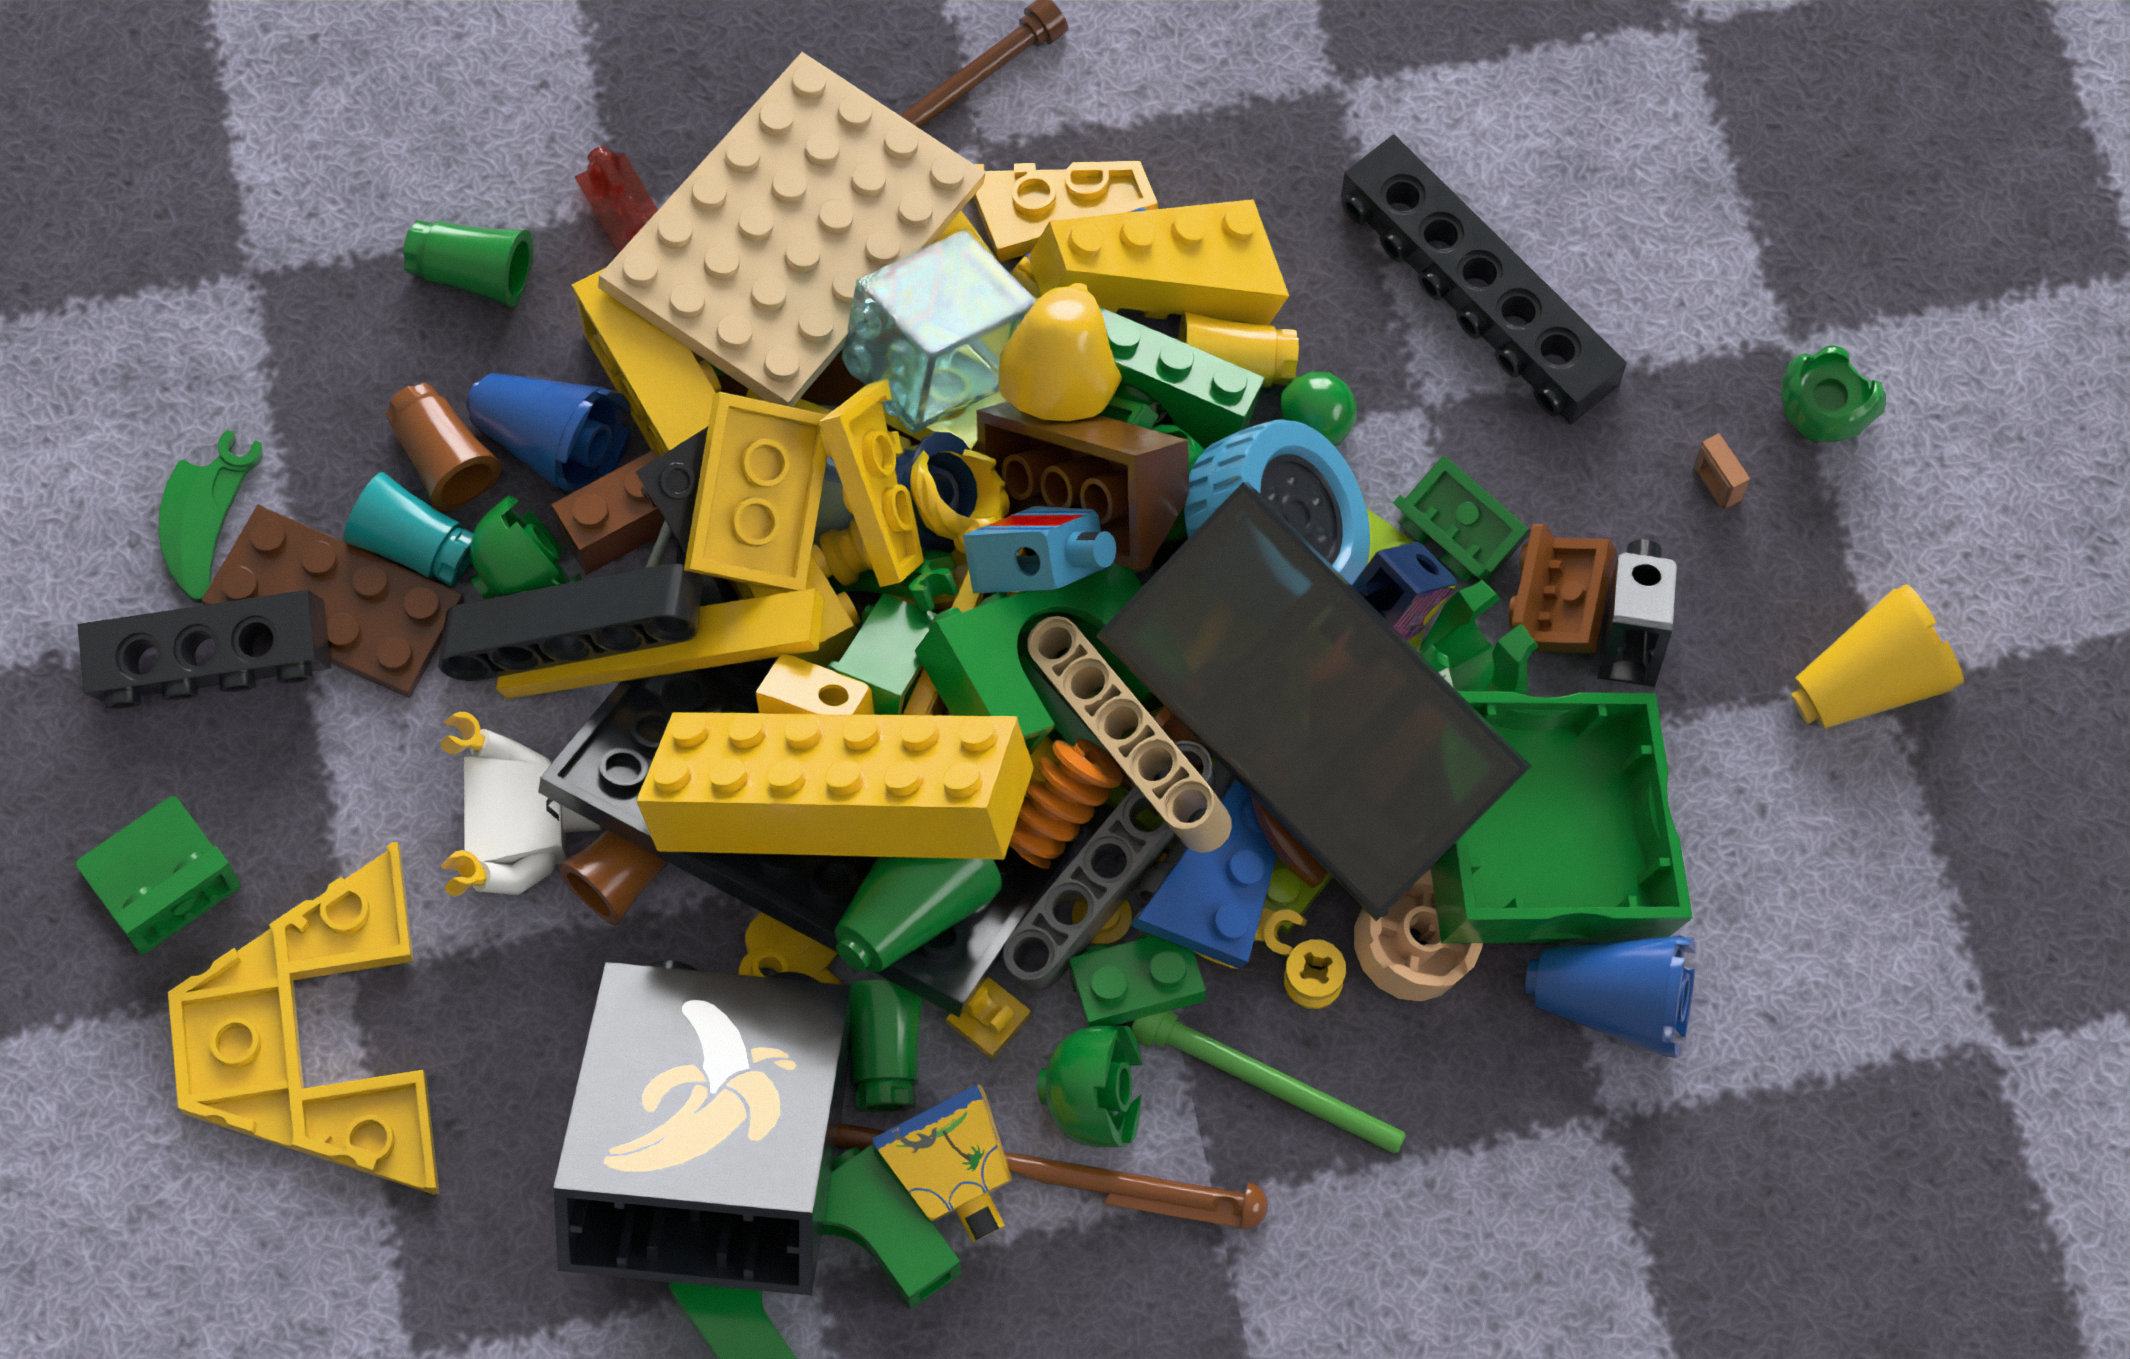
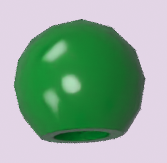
M1311 371L1298 376L1282 392L1281 406L1283 419L1300 422L1315 429L1327 438L1334 447L1343 442L1356 423L1357 403L1353 393L1345 381L1330 372Z

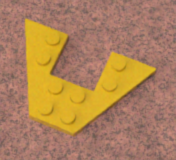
M392 842L386 846L387 851L346 879H343L342 876L328 885L325 893L314 900L303 901L270 923L271 929L238 951L235 948L231 949L213 961L208 971L199 976L189 977L168 992L178 1109L185 1116L434 1195L440 1193L427 1077L423 1070L304 1088L293 980L414 962L401 848L398 842Z

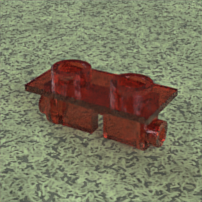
M605 146L593 149L588 154L589 164L587 171L574 177L619 254L658 209L625 153L617 155L616 152L608 151Z

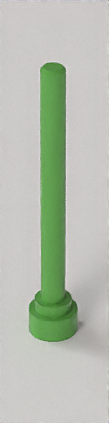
M1171 1011L1137 1019L1131 1027L1137 1042L1145 1047L1151 1048L1152 1044L1164 1048L1167 1043L1393 1154L1399 1152L1406 1137L1404 1131L1177 1022L1179 1015Z

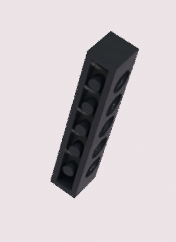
M1395 134L1344 172L1341 197L1343 208L1349 217L1359 225L1367 222L1380 235L1381 246L1388 256L1398 263L1405 260L1418 273V281L1423 290L1434 300L1439 301L1443 298L1457 312L1456 318L1458 323L1470 337L1478 339L1482 336L1496 350L1495 357L1501 368L1514 378L1521 375L1535 389V399L1546 413L1554 417L1560 414L1572 425L1620 386L1627 362ZM1402 203L1408 205L1411 210L1397 211L1390 205ZM1442 241L1448 244L1450 248L1436 249L1430 246L1428 242ZM1478 278L1485 281L1489 286L1482 288L1474 287L1467 283L1466 280ZM1516 316L1522 318L1528 324L1514 326L1504 318ZM1550 354L1558 355L1567 363L1554 365L1546 361L1543 356Z

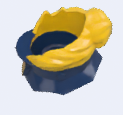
M934 432L922 439L919 445L904 448V453L896 458L895 471L898 485L905 486L911 494L921 548L937 549L947 553H952L957 548V550L966 554L963 535L1004 519L1009 513L1010 503L1008 494L1005 491L1006 483L994 469L997 461L982 453L971 451L961 438L950 432Z

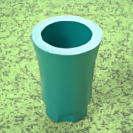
M380 472L367 484L357 499L347 520L343 541L345 544L379 554L407 566L429 579L437 578L449 586H455L471 564L470 543L473 533L463 529L460 522L437 511L408 492L385 472Z

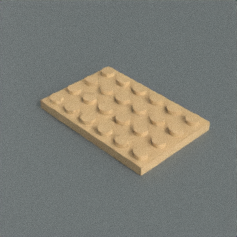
M801 52L599 275L598 288L766 401L793 407L883 302L890 269L927 251L981 188L986 172L810 56Z

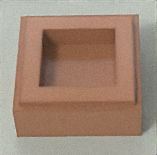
M1720 433L1704 440L1695 460L1694 468L1719 506L1726 509L1743 499L1750 477Z

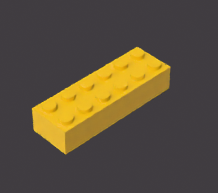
M673 712L636 802L657 851L1004 860L1034 767L1017 716Z

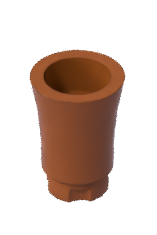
M424 382L417 386H407L390 399V407L385 412V415L393 427L394 436L407 453L420 476L434 509L441 512H452L493 488L501 475L502 465L500 460L477 440L460 420L444 397L439 396L431 384Z
M606 830L588 846L560 863L558 869L567 886L580 900L605 922L617 926L637 897L669 862Z

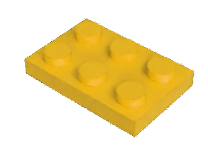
M718 392L713 395L684 571L788 592L805 590L827 461V453L823 446L822 428L819 421L827 415L724 392Z

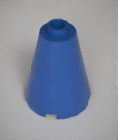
M490 373L482 380L477 381L471 387L467 396L466 406L472 425L567 496L594 482L598 474L603 477L613 472L623 458L629 443L631 429L622 426V410L631 413L630 404L622 393L610 388Z
M1671 936L1544 948L1540 959L1531 958L1529 961L1525 992L1528 995H1535V1006L1538 1009L1662 1056L1678 1058L1682 1049L1672 1042L1674 1029L1680 1036L1686 1037L1695 978V969L1684 968V952L1696 954L1695 941L1692 937Z

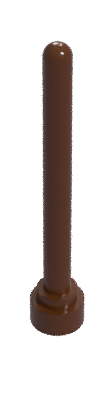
M1035 0L1024 9L1025 16L1019 19L1020 26L899 116L916 127L921 128L1033 43L1036 46H1040L1046 41L1050 45L1068 32L1069 27L1064 15L1052 0Z

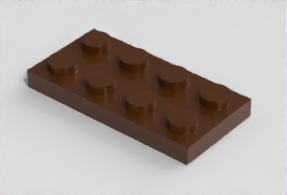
M259 504L256 506L201 600L203 605L309 590L322 598L325 603L331 664L408 698L411 697L442 642L446 611L450 607L463 604L465 601L462 593L355 546L345 544L339 539ZM271 630L261 632L273 637Z

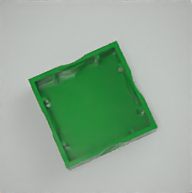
M1457 691L1532 767L1431 867L1441 944L1616 942L1670 937L1693 918L1680 838L1675 829L1668 804L1667 781L1669 771L1656 693L1578 692L1562 697L1544 698L1522 695L1516 692ZM1452 723L1449 724L1416 766L1426 837L1496 768Z

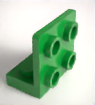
M170 796L76 861V866L141 956L242 887L227 859L216 845L213 846L175 796Z

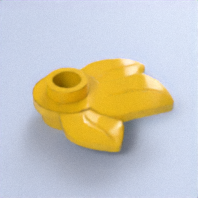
M762 912L750 923L745 933V944L748 954L740 963L738 975L767 977L760 972V969L770 968L778 973H803L822 983L842 984L828 970L837 957V952Z

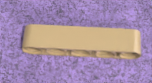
M1060 616L1048 617L1040 621L1031 630L1028 638V651L1052 685L1187 848L1191 851L1205 853L1221 847L1231 832V817L1208 783L1073 622ZM1070 647L1064 656L1055 659V656L1061 650ZM1103 687L1097 696L1087 699L1093 690ZM1131 727H1137L1130 737L1120 740L1121 735ZM1172 767L1166 777L1153 781L1159 771ZM1207 808L1205 814L1199 820L1187 823L1188 818L1193 812Z

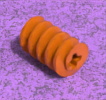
M1083 738L1077 739L1074 746L1062 740H1056L1052 745V750L1061 762L1058 764L1051 759L1041 758L1037 767L1046 780L1043 781L1031 775L1027 792L1031 798L1024 797L1009 845L1021 857L1040 868H1050L1051 859L1059 857L1064 852L1065 841L1075 839L1079 833L1080 824L1090 821L1093 817L1094 806L1102 805L1108 799V788L1112 789L1119 786L1123 780L1120 767L1113 758L1100 746Z

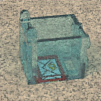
M964 229L856 280L842 361L845 363L849 373L854 378L860 379L865 385L888 379L892 400L882 402V405L887 413L897 417L914 434L1000 391L998 386L999 354L1036 299Z

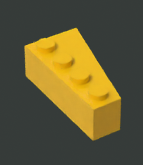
M1254 199L1050 220L1028 257L1042 296L1052 290L1053 287H1067L1074 283H1082L1087 285L1088 292L1095 297L1099 307L1116 313L1119 308L1132 309L1144 312L1146 318L1166 320L1169 314L1182 315L1183 311L1214 319L1269 325L1289 297Z

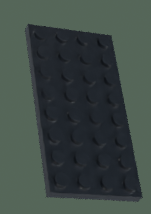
M733 664L620 681L540 777L538 793L838 953L836 945L839 942L835 935V929L878 857L657 851L636 802L673 712L759 713L756 691L761 683L746 686L737 676L735 665ZM1065 841L1064 852L1059 857L1051 859L1049 869L1031 864L1009 845L1004 860L993 859L1001 876L1002 887L991 902L882 971L874 973L960 1018L1002 957L1004 945L1009 936L1046 893L1070 858L1074 843Z

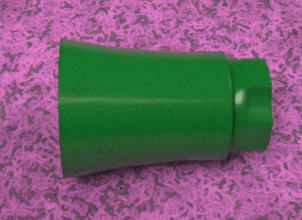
M416 220L413 227L408 230L404 242V270L407 274L424 277L427 282L451 286L482 295L513 308L520 301L533 264V240L530 232L526 229H490L463 226L443 221H437L433 224Z
M888 979L862 980L845 984L851 985L849 1046L851 1055V1085L856 1087V1109L862 1112H893L915 1108L916 1096L914 1086L919 1083L918 1045L923 998Z

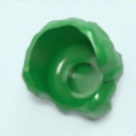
M1834 345L1824 347L1813 356L1807 353L1796 356L1786 366V373L1781 381V399L1784 415L1800 434L1815 444L1819 442H1837L1860 435L1867 426L1884 413L1886 407V393L1882 383L1876 380H1872L1871 383L1870 380L1860 375L1850 363L1849 353L1842 347Z

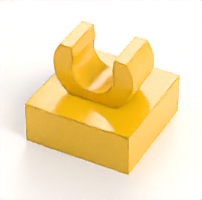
M987 977L960 1018L950 1013L946 1018V1024L993 1061L1031 1017V1010L990 977Z

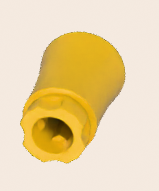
M1183 311L1178 335L1179 341L1265 377L1262 384L1264 388H1270L1272 384L1288 386L1296 378L1299 351L1296 330H1276L1274 325L1227 321Z

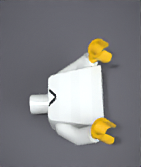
M457 712L444 720L446 725L454 726L461 732L462 740L455 736H446L440 741L442 750L448 754H458L469 748L472 757H464L465 851H455L441 865L442 869H454L462 876L452 878L445 885V890L449 895L454 897L460 896L472 885L479 892L519 895L552 874L555 865L567 859V833L601 831L600 825L538 793L540 777L552 764L547 757L512 739L487 729L480 730L478 720L468 712Z

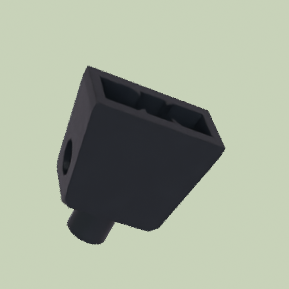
M1645 539L1632 541L1627 546V552L1617 556L1607 594L1598 679L1651 687L1656 686L1673 630L1677 564L1672 559L1661 558L1662 548L1654 541ZM1627 629L1645 632L1642 663L1622 660L1623 648H1626Z

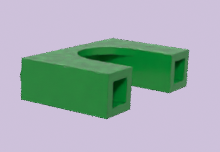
M1115 563L1058 589L1024 591L1009 596L1007 592H999L986 598L975 608L963 612L957 607L945 610L928 623L929 631L914 650L952 716H1017L1029 755L1033 754L1055 724L1022 669L1018 657L1017 641L1018 639L1029 637L1031 630L1040 621L1048 617L1060 616L1073 622L1148 712L1164 707L1096 637L1101 628L1142 588L1132 569ZM1156 612L1133 637L1183 687L1195 673L1159 613Z
M874 1143L862 1152L858 1147L851 1148L834 1160L822 1235L842 1237L864 1248L877 1262L910 1310L961 1275L960 1260L885 1161ZM675 1282L668 1285L673 1299L715 1359H797L765 1313L762 1303L763 1291Z

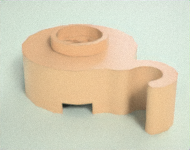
M1425 830L1414 841L1417 846L1426 838ZM1431 868L1389 909V914L1386 917H1381L1376 922L1362 908L1354 926V949L1362 970L1378 988L1398 999L1422 1002L1442 996L1475 966L1483 947V943L1441 944ZM1414 928L1419 931L1420 936L1418 940L1425 941L1427 944L1422 945L1412 937L1410 930Z

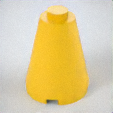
M1905 584L1897 589H1892L1794 678L1798 690L1791 693L1790 696L1806 724L1817 720L1819 725L1826 729L1951 692L1954 688L1964 683L1963 673L1947 640L1943 643L1941 642L1933 627L1937 623L1935 618L1913 588Z

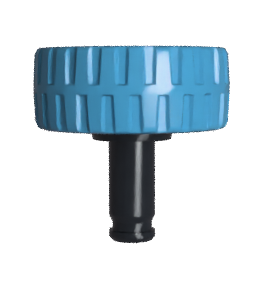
M1284 419L1273 420L1238 431L1211 444L1196 460L1189 475V494L1184 506L1188 537L1173 544H1162L1153 558V564L1157 572L1242 482H1249L1352 585L1368 562L1370 549L1368 514L1362 492L1352 470L1340 452L1327 438L1303 423ZM1245 510L1237 513L1238 524L1247 516ZM1248 518L1189 577L1192 578L1202 574L1210 588L1226 606L1245 619L1265 625H1274L1313 585ZM1331 603L1326 609L1334 607L1335 605Z

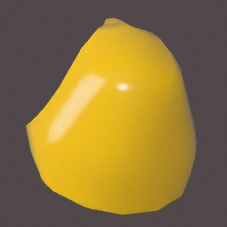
M1082 283L1053 288L1038 298L999 354L998 386L1001 396L1019 411L1043 420L1069 422L1091 418L1100 414L1114 396L1122 380L1109 345L1103 314L1095 297L1088 292L1087 285Z

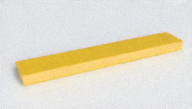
M816 588L701 606L697 635L692 640L500 676L497 680L496 690L506 699L774 658L779 657L781 653L793 655L818 651L825 598Z

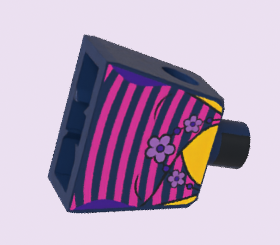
M1414 542L1376 552L1352 586L1410 642L1420 634L1456 588L1457 582L1456 578L1424 545ZM1335 606L1319 627V630L1336 646L1349 628L1354 631L1358 628Z

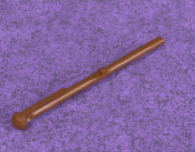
M840 1123L836 1147L844 1149L858 1147L860 1151H863L873 1144L872 1138L886 1131ZM1004 1151L1010 1171L1041 1183L1108 1194L1104 1203L1106 1205L1233 1226L1243 1230L1259 1225L1264 1220L1268 1210V1201L1264 1191L1251 1182L1247 1184L1246 1193Z

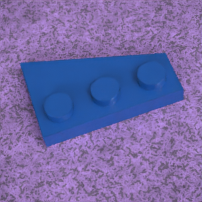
M1237 780L1220 799L1231 817L1232 829L1228 839L1221 847L1211 852L1199 853L1187 848L1160 882L1158 889L1146 906L1140 910L1129 926L1240 969L1249 961L1277 854L1270 846L1258 823L1252 805L1251 794Z

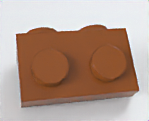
M1546 524L1532 525L1529 542L1522 546L1519 564L1522 575L1518 594L1514 595L1510 600L1508 617L1512 629L1519 624H1522L1539 646L1535 651L1596 653L1617 550L1611 540L1555 538Z

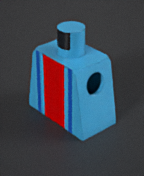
M1033 506L963 535L973 593L1058 589L1109 567L1116 556L1115 540L1109 532L1101 531L1099 515L1094 509ZM1022 547L1031 548L1036 552L1033 556H1017L1018 551Z

